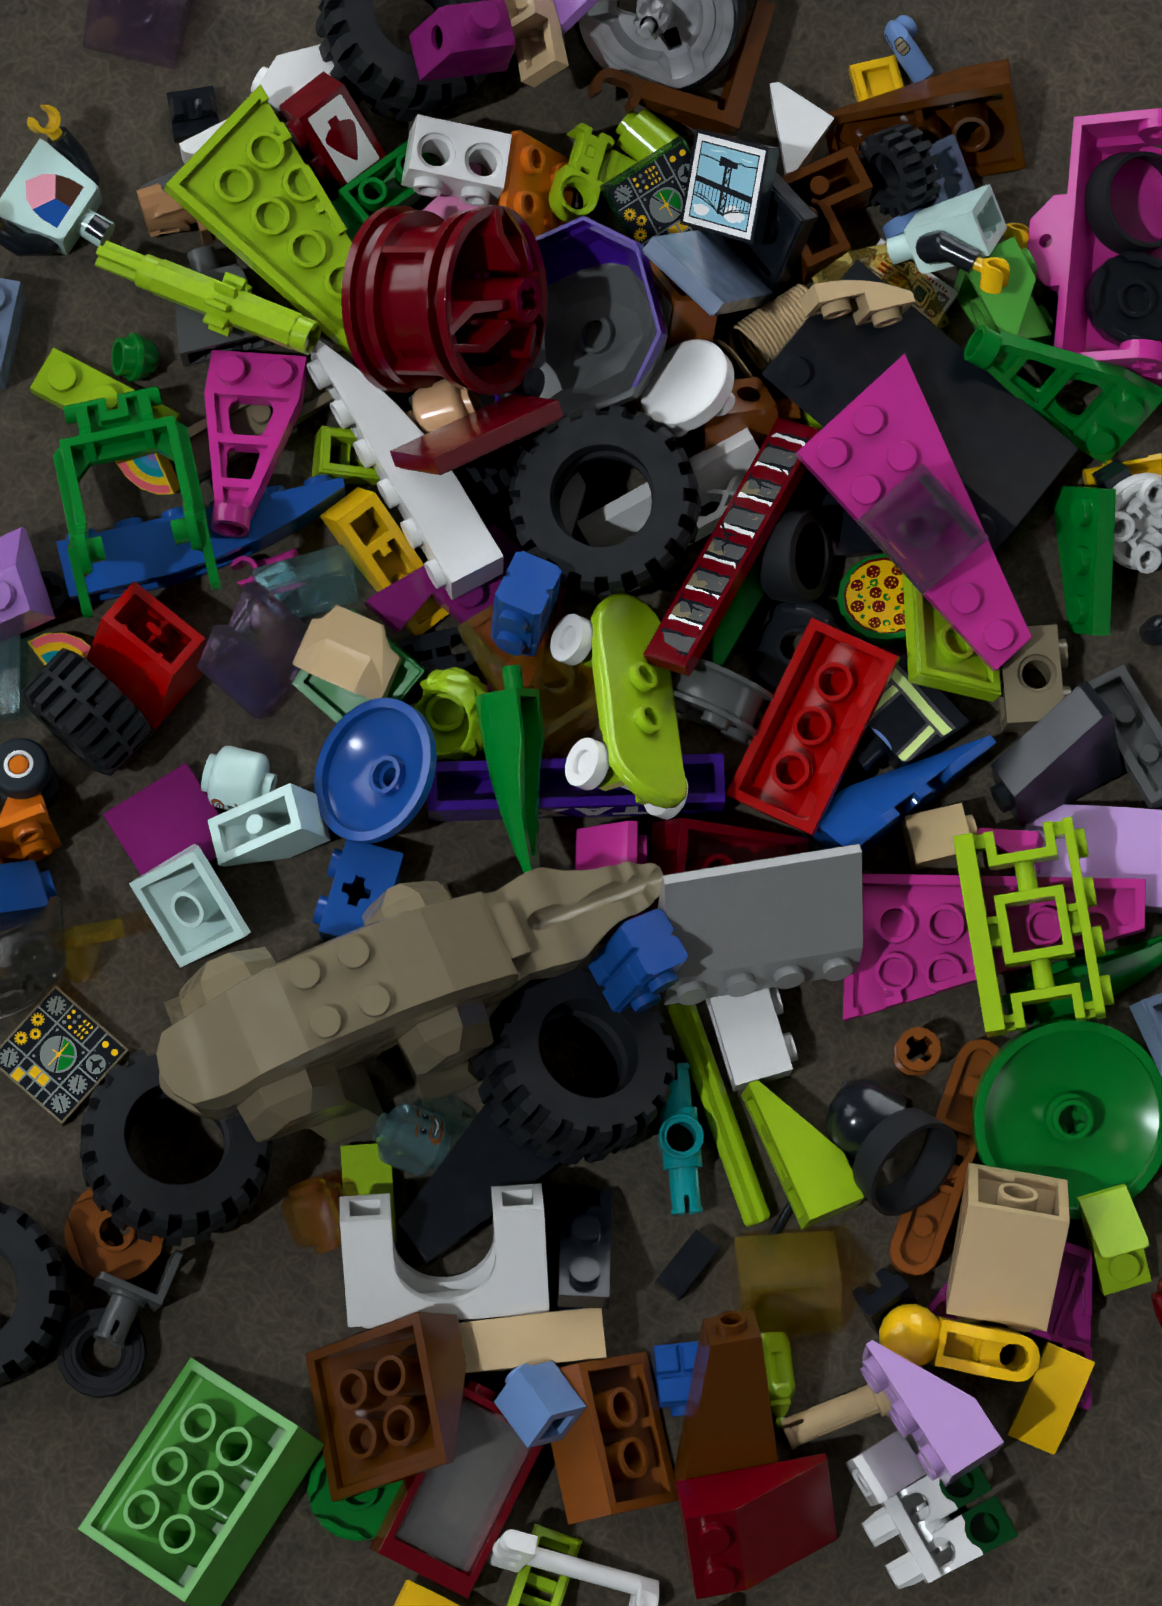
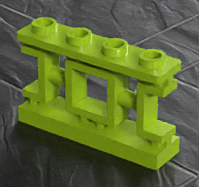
M1072 816L1062 818V821L1042 822L1046 847L998 855L993 831L983 832V834L973 836V833L953 836L984 1028L988 1038L1008 1035L1007 1032L1027 1030L1024 1005L1072 998L1076 1021L1080 1022L1091 1018H1107L1105 1005L1114 1004L1110 975L1099 976L1096 956L1106 955L1101 925L1091 927L1088 907L1098 906L1093 876L1082 877L1080 859L1089 857L1084 828L1074 829ZM1061 838L1066 839L1076 903L1071 904L1066 903L1063 884L1038 888L1034 863L1058 860L1056 839ZM986 851L990 871L1015 867L1019 892L994 896L997 916L988 917L978 852ZM1056 900L1063 945L1014 953L1007 908ZM1082 935L1093 997V1001L1083 1002L1080 982L1055 986L1051 961L1076 957L1073 936ZM1002 948L1006 968L1031 964L1035 990L1010 994L1013 1014L1004 1015L994 955L995 949Z

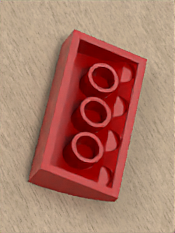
M811 617L774 693L773 700H771L757 728L758 733L756 736L754 735L726 795L740 804L814 836L900 658Z

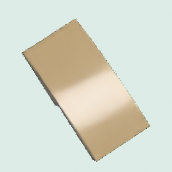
M841 280L813 284L800 298L805 317L822 314L823 319L827 320L844 316L852 311L856 326L873 322L874 328H882L898 323L902 320V314L915 302L913 292L885 283L863 280Z

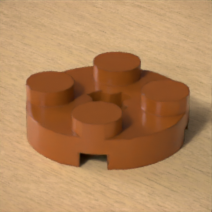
M91 1188L81 1194L71 1209L64 1228L66 1248L74 1263L95 1279L100 1272H105L126 1282L132 1281L148 1272L162 1256L166 1238L153 1236L150 1243L138 1239L137 1230L129 1227L130 1233L123 1236L124 1243L122 1245L115 1246L112 1240L103 1241L101 1233L108 1230L107 1221L112 1219V1214L108 1210L100 1211L93 1201V1191Z

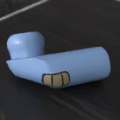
M900 15L895 21L890 20L887 23L884 37L912 82L916 83L927 78L934 70L912 38L917 34L916 23L911 17Z

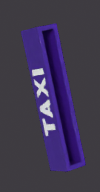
M723 753L682 755L685 777L688 782V795L683 808L677 815L722 813L725 805ZM567 758L541 760L538 819L651 815L646 811L644 805L636 803L635 795L627 789L617 787L604 791L597 786L592 790H584L571 785L565 775ZM486 760L436 762L433 784L427 797L429 822L502 820Z

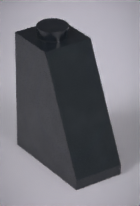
M1088 681L1078 685L991 764L995 785L990 787V791L1002 813L1010 811L1019 825L1023 826L1123 774L1112 712Z

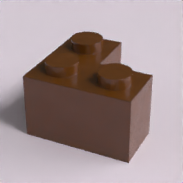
M852 145L781 177L818 216L795 267L803 285L847 266L851 246L838 219L858 211L869 204L873 185Z

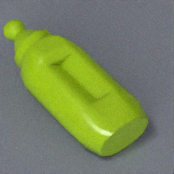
M785 1332L761 1333L771 1412L776 1417L775 1425L778 1428H783L781 1420L785 1418L791 1406V1398L795 1391L790 1341Z

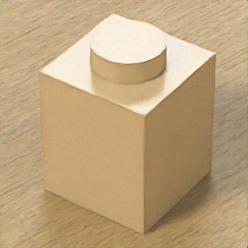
M962 803L904 816L900 824L912 872L957 861L953 836L973 833V836L978 835L974 817L972 814L965 815Z

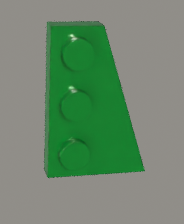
M1051 485L1068 632L1093 636H1110L1116 489Z

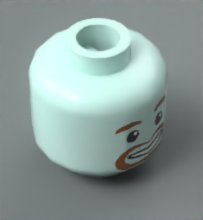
M224 746L217 755L212 753L209 755L202 775L201 791L207 792L211 805L231 810L275 790L277 774L270 773L269 759L266 755L238 747Z

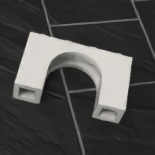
M542 1183L491 1187L494 1226L491 1248L486 1257L477 1266L465 1273L450 1277H435L420 1273L411 1268L400 1257L393 1239L390 1193L341 1196L340 1232L348 1327L362 1326L367 1329H373L417 1312L457 1314L458 1320L466 1322L494 1317L550 1312Z

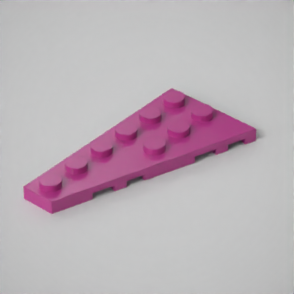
M904 353L797 451L795 455L992 671H996L1032 637Z
M862 874L863 950L858 972L844 978V1022L977 982L959 875ZM981 876L988 917L997 916L994 902L995 895L1019 892L1016 876ZM1037 877L1038 888L1063 884L1066 903H1076L1072 877ZM1093 878L1098 906L1088 907L1091 927L1101 925L1104 943L1145 931L1146 879ZM1056 900L1007 908L1014 953L1063 945ZM1082 935L1073 936L1075 952L1084 950ZM1002 948L994 950L998 975L1031 966L1029 964L1006 968Z

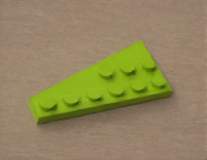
M260 84L167 182L164 191L305 317L320 322L321 331L353 358L346 340L341 306L344 267L352 242L346 234L347 228L309 164L306 165L291 141L292 136L284 122H280L268 103L269 97Z

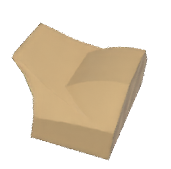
M336 604L322 618L311 620L292 664L355 694L369 699L387 698L403 657L398 656L391 649L383 624Z

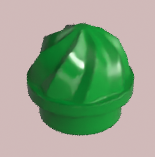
M129 333L127 337H117L112 347L111 362L116 376H125L128 381H138L148 377L156 370L160 356L152 340L140 336L138 333Z

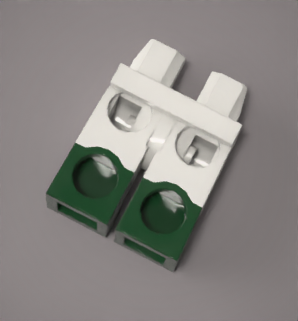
M977 1466L946 1487L939 1477L932 1481L926 1474L882 1502L881 1505L883 1507L861 1523L874 1547L899 1535L907 1549V1553L885 1565L897 1589L917 1584L922 1580L925 1583H930L1018 1537L996 1495L990 1496L958 1516L950 1518V1513L992 1490L980 1466Z

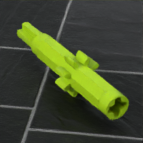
M107 240L103 246L99 245L96 251L98 258L95 262V267L135 282L137 287L149 291L158 297L205 315L203 323L208 324V329L230 337L233 327L305 355L311 354L321 335L320 322L251 294L253 287L247 284V279L226 272L221 282L166 259L163 260L150 254L142 255Z

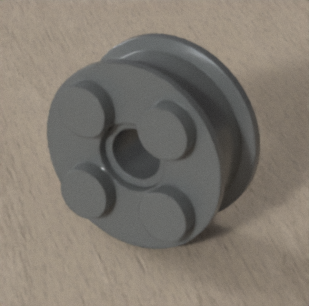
M702 658L699 659L690 676L676 672L672 680L676 712L681 714L680 717L704 729H707L708 725L721 730L720 733L744 745H747L750 737L753 738L754 735H757L758 731L754 728L764 703L771 702L774 697L771 692L749 679Z

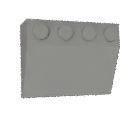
M860 844L662 876L657 909L665 912L674 929L671 933L672 936H678L688 954L686 962L676 972L679 981L661 992L664 1005L676 1003L694 1005L706 998L724 995L742 997L752 993L754 990L772 987L789 989L800 985L802 982L819 979L837 981L848 977L850 974L857 973L863 950L862 851Z

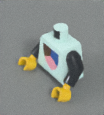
M40 105L41 109L48 114L49 121L47 126L42 128L33 117H28L27 125L34 133L47 134L48 139L47 142L41 138L38 140L0 198V245L19 257L50 256L55 252L67 255L80 236L98 247L99 245L103 246L106 240L109 241L115 224L96 213L103 201L98 187L100 177L84 147L66 127H59L61 117L58 110L51 105Z
M988 184L920 210L908 223L903 234L887 239V250L895 266L914 260L921 274H928L952 266H956L969 274L973 270L981 273L980 289L990 294H1000L1002 288L1008 286L1009 264L1003 258L990 257L983 259V257L991 254L1002 236H1004V241L1015 237L1021 249L1027 248L1030 238L1029 228L1022 223L1005 224L991 185Z

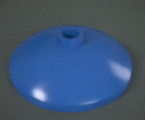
M377 698L353 708L332 729L319 754L315 770L314 792L317 795L320 815L335 834L356 843L369 844L380 842L400 832L420 811L431 790L437 761L435 738L428 721L421 712L397 699Z

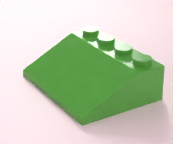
M190 1357L78 1530L190 1606H221L325 1444Z

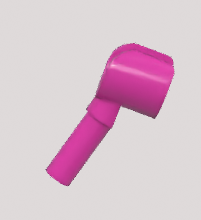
M294 548L259 561H255L248 556H240L233 560L230 567L234 571L247 565L253 567V573L248 579L237 582L241 587L250 589L260 584L263 574L299 560L300 557L297 549Z

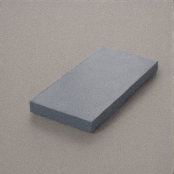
M703 230L654 236L642 249L644 251L643 254L710 316L764 306L783 292L781 290L773 293L721 235Z

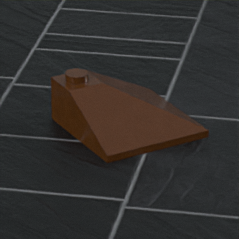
M417 1312L305 1354L320 1440L325 1444L322 1451L332 1502H340L454 1463L467 1365L457 1314Z

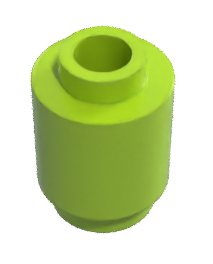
M647 108L639 113L632 110L623 118L616 129V133L620 135L617 146L632 159L638 161L643 168L682 144V137Z

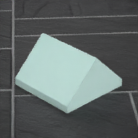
M195 843L129 883L180 968L251 933L201 848Z

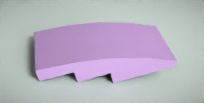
M1063 804L1025 824V831H1038L1042 835L1043 847H1046L1042 822L1062 821V818L1072 816L1074 829L1084 828L1089 853V857L1080 859L1082 877L1146 879L1145 912L1162 914V810ZM1065 838L1056 839L1059 859L1041 862L1040 874L1036 872V877H1072Z

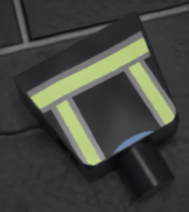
M904 654L900 657L850 762L863 774H867L882 759L894 770L913 763L956 735L969 720L939 689L908 682L907 655Z

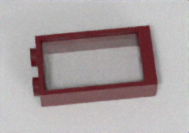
M469 1380L466 1388L463 1387L454 1463L404 1479L369 1548L467 1599L543 1445L527 1448L493 1402L497 1393ZM397 1536V1537H399V1538H401V1539H403V1540H405V1541H407V1542H409V1543H411V1544H413V1545H415V1546H417V1547H419V1548L425 1550V1553H423V1552H421V1551H419V1550H417V1549H415V1548H413V1547H411V1546H409V1545H407V1544H405V1543L399 1541V1540L396 1539L395 1537ZM435 1557H438V1558H440V1559H442V1560H444V1561H446V1562H448V1563H450V1564L456 1566L457 1568L454 1569L453 1567H451V1566H449V1565H447V1564H445V1563H443V1562H441V1561L435 1559Z

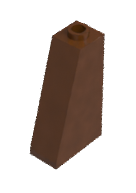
M753 1310L744 1312L726 1311L716 1317L705 1318L702 1321L674 1468L675 1481L778 1462L762 1337Z

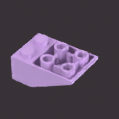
M873 1340L865 1345L862 1355L863 1367L860 1368V1371L875 1394L883 1391L891 1402V1410L888 1411L892 1422L904 1438L909 1434L913 1436L920 1447V1453L916 1457L932 1481L939 1477L946 1487L997 1454L1004 1441L974 1397Z

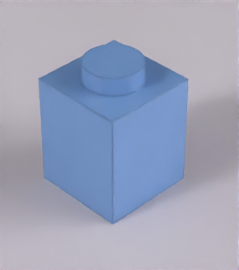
M553 1361L535 1365L525 1363L513 1369L505 1379V1387L494 1401L527 1448L562 1440L587 1407Z

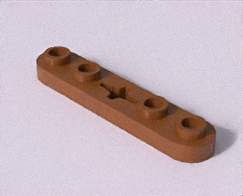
M977 1039L965 1044L956 1055L934 1117L950 1126L955 1134H957L958 1148L956 1157L961 1160L959 1166L953 1165L943 1184L926 1202L908 1213L899 1215L889 1244L888 1254L894 1268L905 1276L916 1277L924 1275L935 1266L940 1257L964 1188L968 1163L973 1162L976 1154L971 1126L973 1097L985 1067L999 1050V1047L989 1040Z

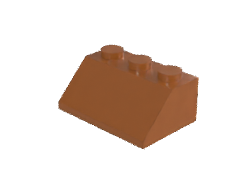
M647 1352L580 1362L559 1368L587 1406L565 1437L560 1441L551 1442L568 1525L678 1501L675 1478Z

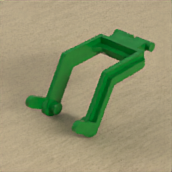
M158 386L117 394L119 409L108 411L105 397L63 406L67 425L78 423L79 436L60 439V446L54 453L53 459L70 537L67 550L84 619L94 617L85 577L94 571V564L96 562L107 560L102 537L91 538L80 487V480L88 469L95 465L156 452L174 461L184 518L170 520L175 544L179 545L190 542L192 550L203 552L212 591L222 589L188 429L185 425L176 421L174 415L154 419L152 407L162 405Z

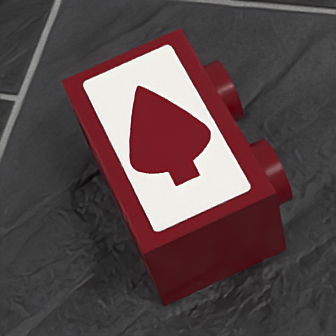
M324 71L279 105L288 121L285 126L292 136L291 140L299 148L304 147L311 158L306 164H309L322 185L329 182L336 188L341 189L387 156L345 85Z

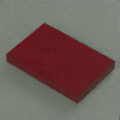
M512 394L390 450V454L395 467L400 469L443 475L560 420L563 417V413L558 400Z

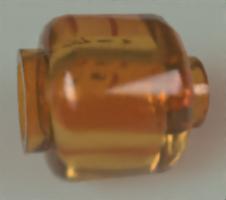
M320 1175L287 1189L289 1196L283 1201L281 1211L294 1244L302 1248L314 1247L316 1254L325 1253L340 1247V1197L345 1196L342 1186L334 1181H326L325 1176Z

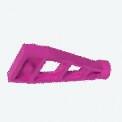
M212 350L204 396L214 491V507L210 528L215 533L232 538H240L249 534L251 519L302 410L308 376L306 365L308 360L306 356ZM232 405L272 406L273 414L265 431L259 436L234 434L230 424V409ZM230 451L259 453V459L251 479L227 477L228 454Z

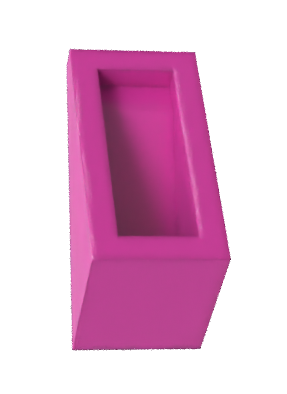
M978 828L977 830L978 835L983 834V832L993 831L996 848L1004 853L1043 847V837L1038 831ZM1041 862L1034 863L1035 871L1040 874Z

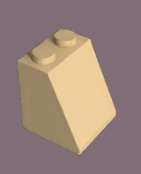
M968 1163L946 1291V1314L955 1315L958 1319L969 1323H980L984 1320L1001 1323L1019 1332H1030L1033 1329L1047 1332L1070 1224L1068 1180Z

